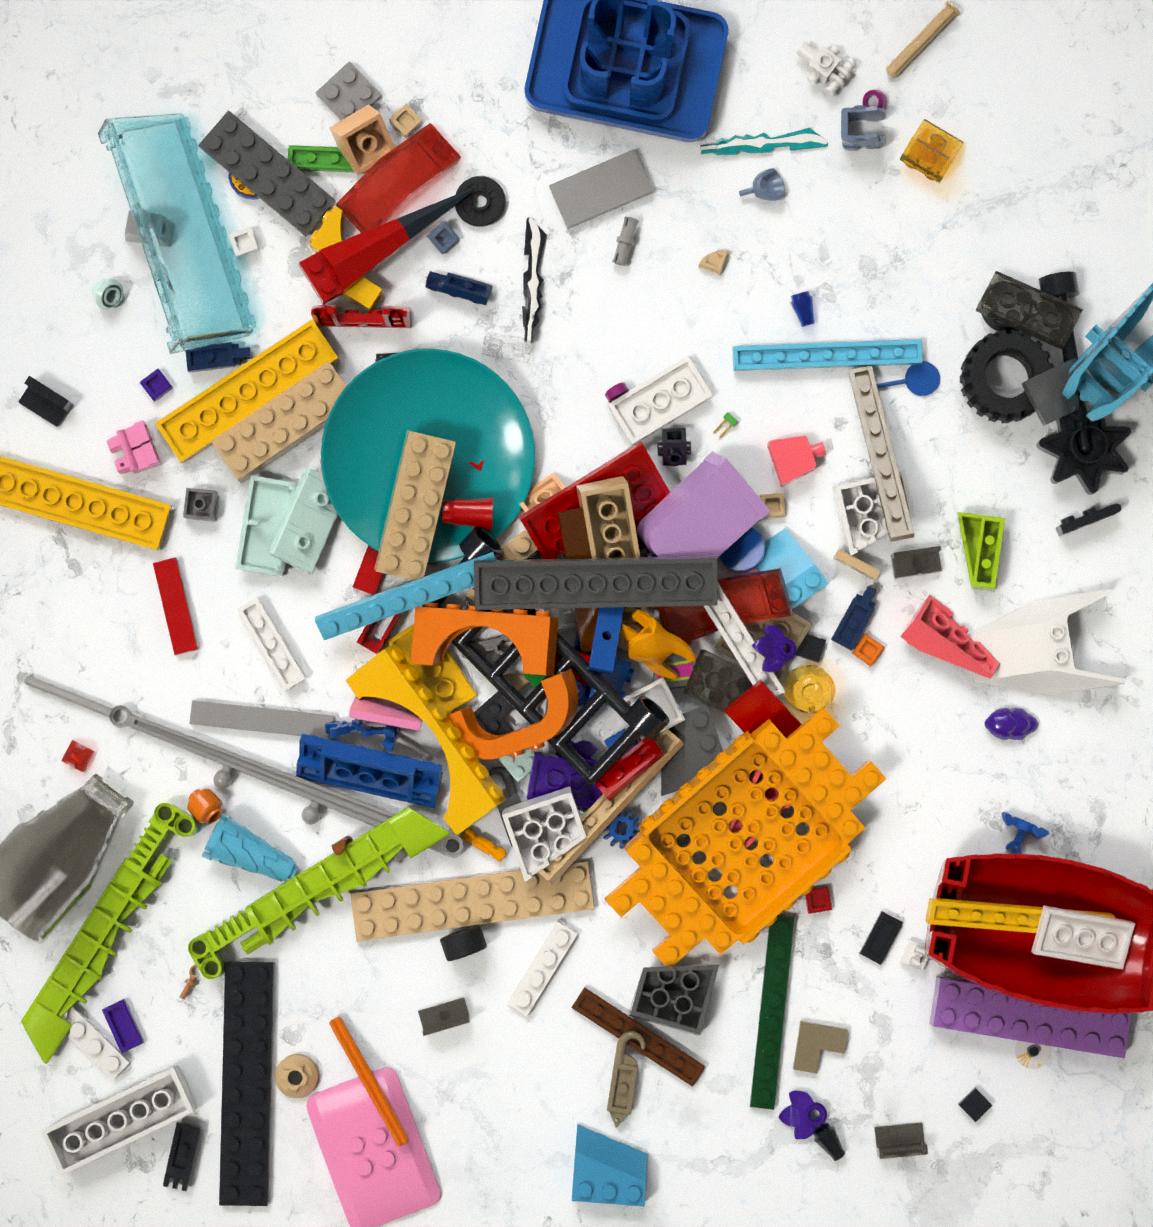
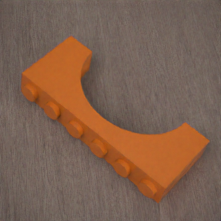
M439 603L424 604V607L418 606L415 608L411 664L442 666L445 652L456 637L472 628L485 626L500 631L514 643L522 659L523 673L554 675L559 617H550L551 612L536 611V616L528 615V610L513 609V614L505 613V609L483 612V610H475V606H468V610H460L461 605L446 604L445 609L438 608Z

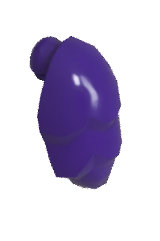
M1000 708L985 720L984 725L992 735L999 739L1023 740L1027 735L1037 730L1039 723L1035 717L1028 714L1024 709Z

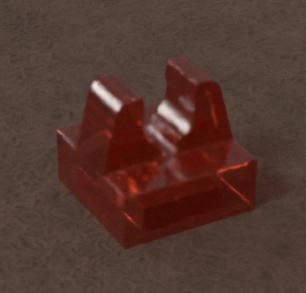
M72 740L61 761L84 772L95 751Z

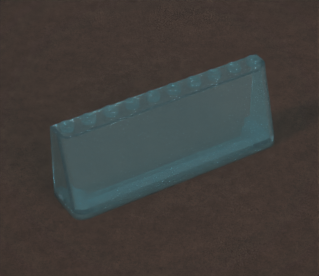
M183 113L105 119L98 131V136L101 144L107 143V151L111 150L168 323L166 332L170 333L172 341L167 342L170 355L250 336L253 328L256 327L255 317L253 314H250L248 296L242 290L240 284L241 275L235 269L233 263L234 254L232 249L228 248L226 230L220 224L219 209L213 203L211 197L212 188L210 183L206 181L204 175L205 167L202 160H199L197 142L194 138L192 139L188 117H185Z

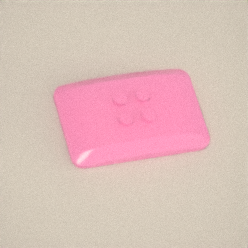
M385 1067L372 1073L409 1137V1142L403 1146H397L359 1077L318 1092L307 1101L306 1107L314 1132L350 1227H378L432 1206L440 1198L441 1193L399 1077L392 1068Z

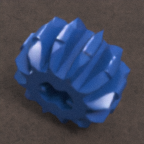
M622 810L619 813V817H616L609 827L603 830L610 831L609 834L603 836L604 840L609 839L611 836L614 837L610 846L613 847L616 841L620 840L619 848L623 849V840H626L628 843L630 841L629 837L636 835L633 833V830H640L639 826H633V823L637 822L639 817H635L632 820L629 819L632 815L631 810L627 812L626 817L623 816ZM622 821V824L625 822L628 825L624 835H621L620 832L619 834L615 832L617 828L616 823Z

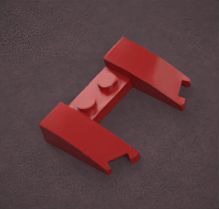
M337 304L314 305L311 309V316L318 327L411 328L410 307L385 305L382 311L369 310L368 314H361L358 310H345V313H341V308Z

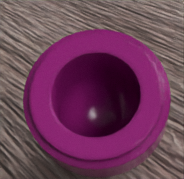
M869 90L865 93L862 100L863 105L870 107L869 99L875 95L878 98L877 108H886L887 97L882 91Z

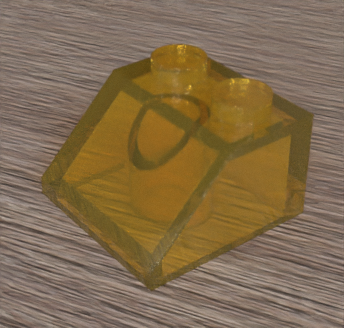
M924 119L899 160L904 162L907 167L923 173L929 180L940 183L964 142Z

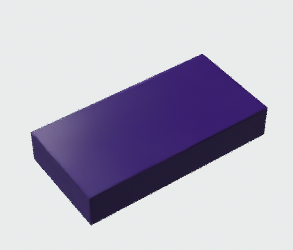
M125 999L102 1009L121 1054L145 1043Z

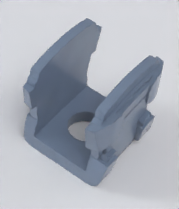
M865 105L843 108L841 111L842 147L845 150L857 151L859 147H866V149H880V147H883L886 143L884 135H879L878 133L857 136L849 135V121L878 122L885 119L886 111L883 108L867 107Z

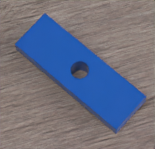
M624 607L598 609L588 670L607 674L613 673ZM602 636H607L609 640L603 639Z

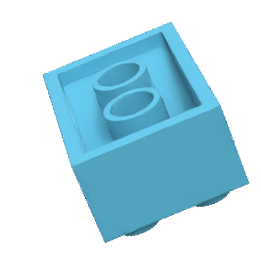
M786 528L764 542V559L756 570L787 613L829 584L815 563Z

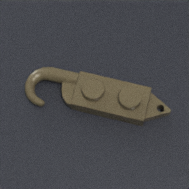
M635 1031L623 1033L619 1037L616 1046L607 1111L610 1112L616 1128L628 1114L631 1115L638 1070L635 1058L625 1054L626 1044L628 1040L634 1038L640 1042L642 1050L646 1048L644 1037Z

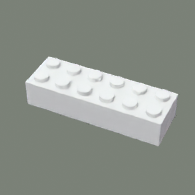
M176 1065L45 1128L41 1133L62 1176L193 1113L198 1107L179 1066Z

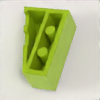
M957 512L971 589L995 592L1005 518Z

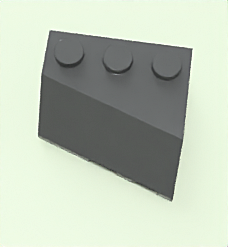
M708 705L682 713L685 721L668 729L684 745L661 769V796L678 791L681 786L692 780L703 767L708 766L723 751Z
M719 965L644 967L628 1016L699 1036Z

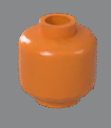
M197 789L190 794L187 809L199 823L212 824L223 813V803L211 789Z

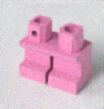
M143 420L134 423L129 428L116 431L117 435L106 441L111 453L123 450L125 454L124 458L114 461L119 474L131 471L136 474L162 465L156 448L153 445L147 424Z

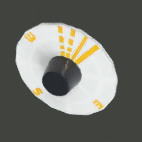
M1023 1041L1016 1043V1059L1026 1068H1040L1050 1058V1046Z

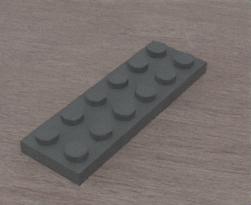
M229 110L198 144L201 150L305 237L336 203L332 196Z

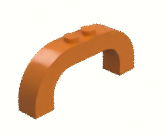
M571 669L542 680L541 683L548 700V709L545 717L540 722L503 735H494L485 731L479 725L472 706L452 712L447 717L459 729L461 737L474 750L477 758L497 759L509 754L511 758L524 754V749L530 747L531 751L544 747L545 741L557 736L570 725L578 706L577 683Z

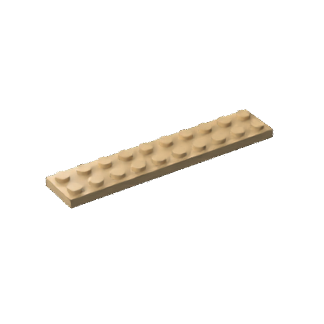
M588 861L572 863L553 885L539 872L525 882L522 872L519 870L350 894L356 941L594 909Z

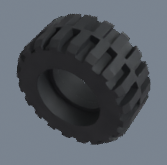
M1004 329L998 330L995 334L990 333L984 336L983 339L979 340L971 348L961 366L960 383L963 384L961 389L963 396H967L969 400L967 404L970 408L974 406L978 410L976 414L981 417L985 415L992 422L999 420L1001 423H1010L1011 421H1021L1035 412L1025 390L1013 398L996 394L986 381L985 370L989 362L998 356H1010L1018 360L1024 366L1028 379L1054 368L1053 363H1049L1048 359L1051 356L1048 350L1045 352L1042 350L1041 346L1043 344L1039 340L1034 342L1031 340L1032 335L1028 333L1021 335L1019 330L1012 329L1010 332H1006Z

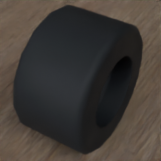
M480 925L462 929L440 939L447 961H454L487 948Z

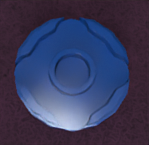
M750 528L719 557L723 565L729 570L747 573L756 569L762 563L765 554V543L761 534L754 528Z

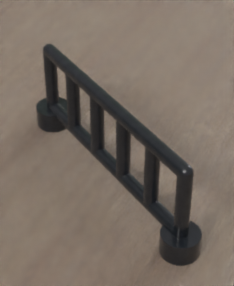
M474 527L459 544L465 557L458 564L494 552L496 559H498L503 553V549L498 541L488 532ZM448 596L429 603H439V608ZM520 609L528 610V615L536 616V609ZM483 627L467 630L452 641V644L530 724L542 721L544 717L536 710L547 697L542 683L540 682L525 699L503 676L520 657V653L514 643L492 664L470 642ZM557 631L556 651L563 658L555 665L554 675L574 668L596 692L575 714L570 725L557 736L547 740V742L588 784L593 785L602 778L641 735L651 740L655 739L669 724L670 720L663 709L646 696H640L630 706L597 671L588 670L589 663ZM546 675L544 679L551 677L553 675ZM607 702L629 727L591 767L569 742Z

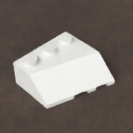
M905 470L899 471L910 518L913 519L915 518L906 472ZM874 477L832 486L842 534L850 556L888 533Z
M570 786L502 809V817L525 882L531 879L538 871L547 867L561 854L566 853L586 838Z

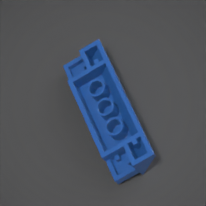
M301 735L296 776L306 780L430 808L436 807L443 772H441L442 765L431 761L426 762L413 759L408 756L395 755L386 751H377L363 746L346 744L337 740L319 738L315 735Z

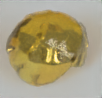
M802 665L790 672L785 684L784 695L789 704L796 710L806 714H815L820 708H827L832 703L836 694V687L832 677L824 668L817 665Z

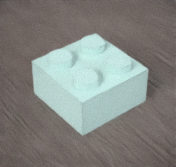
M528 748L524 749V754L511 758L509 754L499 758V761L517 782L531 772L534 754Z

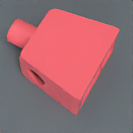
M807 436L772 440L767 443L781 487L814 471L817 467L815 459L826 455L823 442L809 445Z

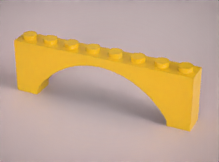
M396 644L383 649L345 680L358 699L377 697L398 703L419 716L433 731L445 753L450 774L449 804L447 813L442 817L455 835L469 828L507 800L503 795L502 789L494 783L489 776L487 768L479 762L474 750L466 744L461 737L459 729L451 723L446 711L433 698L431 690L423 684L418 672L411 667L403 651Z

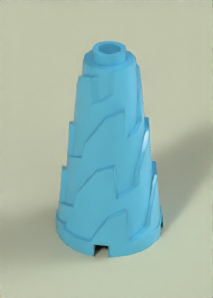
M221 814L219 818L221 820L216 824L205 846V850L210 853L204 851L201 857L249 872L259 873L280 882L282 880L286 882L287 878L291 879L294 877L298 867L294 866L295 861H293V858L272 847L267 841L253 834L245 826L232 820V817Z

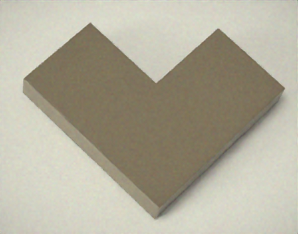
M800 1021L792 1069L817 1074L821 1050L845 1054L848 1029Z

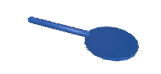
M923 361L922 364L911 365L907 369L905 379L879 383L877 388L906 384L913 394L927 396L938 388L940 374L933 364Z

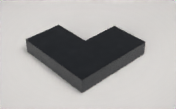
M499 691L474 712L479 725L488 733L503 735L515 731L504 718L515 708Z

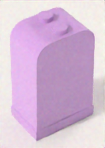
M712 451L693 472L639 522L637 537L649 551L646 553L647 557L717 556L718 558L756 522L763 519L770 512V509L726 458Z

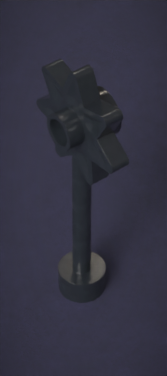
M1068 271L1043 276L1038 279L1041 299L1043 302H1054L1063 361L1065 363L1074 358L1078 360L1069 304L1070 298L1080 294L1076 272ZM1079 392V410L1056 420L1058 433L1040 439L1036 446L1039 450L1057 458L1050 478L1051 483L1057 484L1076 476L1088 495H1093L1098 491L1102 472L1122 475L1128 471V465L1115 448L1130 435L1131 429L1126 426H1106L1105 417L1092 422L1086 417L1088 413L1086 403L1080 399Z

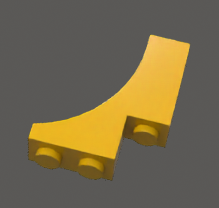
M334 206L331 211L328 210L325 213L320 230H315L310 237L309 242H311L310 247L312 251L317 253L320 249L343 241L342 232L345 217L343 210ZM363 277L342 296L369 311L375 309L384 293L380 287Z

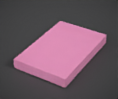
M355 696L349 710L350 718L416 731L420 730L423 723L419 716L406 707L377 697L358 699Z

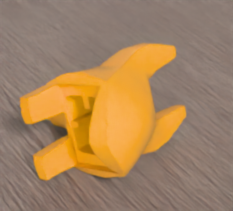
M640 609L632 615V618L644 627L639 633L625 624L620 628L619 635L628 641L629 658L643 663L651 672L673 680L678 677V674L664 663L672 653L680 655L691 662L696 660V655L685 641L667 632L654 617Z

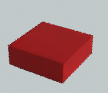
M828 886L812 888L805 895L808 914L832 910Z

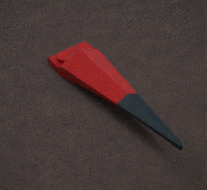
M468 189L320 249L319 252L299 262L298 266L324 305L344 294L408 241L471 195L473 189Z

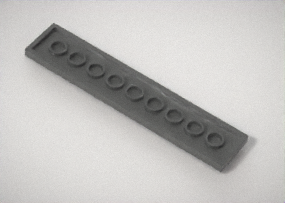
M717 556L474 561L475 610L717 605Z

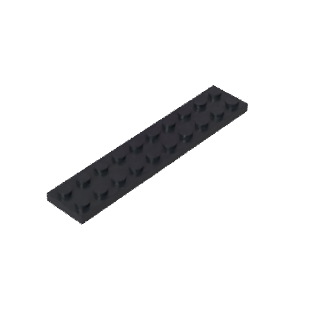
M225 962L220 1206L269 1205L274 962Z

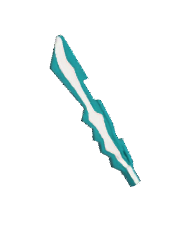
M809 127L770 138L764 132L755 137L746 134L744 137L735 135L730 139L720 138L715 143L700 145L701 154L713 153L716 155H737V152L771 153L773 148L790 146V151L827 147L828 142Z

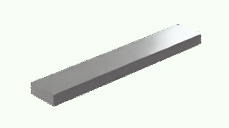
M192 700L189 724L295 736L306 734L324 739H332L330 733H325V724L334 722L335 716Z

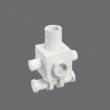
M803 42L796 54L809 63L806 70L810 73V76L807 78L808 81L815 84L820 80L826 84L830 80L831 83L825 87V91L834 96L836 90L844 86L843 80L850 78V72L857 65L851 59H847L844 66L841 67L839 65L841 59L837 56L840 50L834 45L830 50L822 45L816 51Z

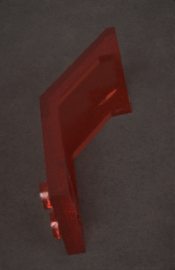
M429 123L382 156L336 203V206L343 210L344 215L360 233L386 223L413 194L458 163L461 156L438 130Z
M781 568L717 579L744 624L787 617L793 614ZM704 606L657 607L663 628L667 632L680 637L688 645H692L696 639L718 631Z

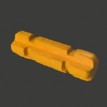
M467 829L462 836V840L469 844L472 843L475 848L487 855L491 854L492 858L497 861H502L506 855V850L496 847V844L481 835L477 836L476 832L471 829Z

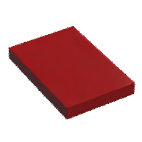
M761 679L724 709L725 713L744 733L748 731L751 734L770 719L787 738L802 725Z

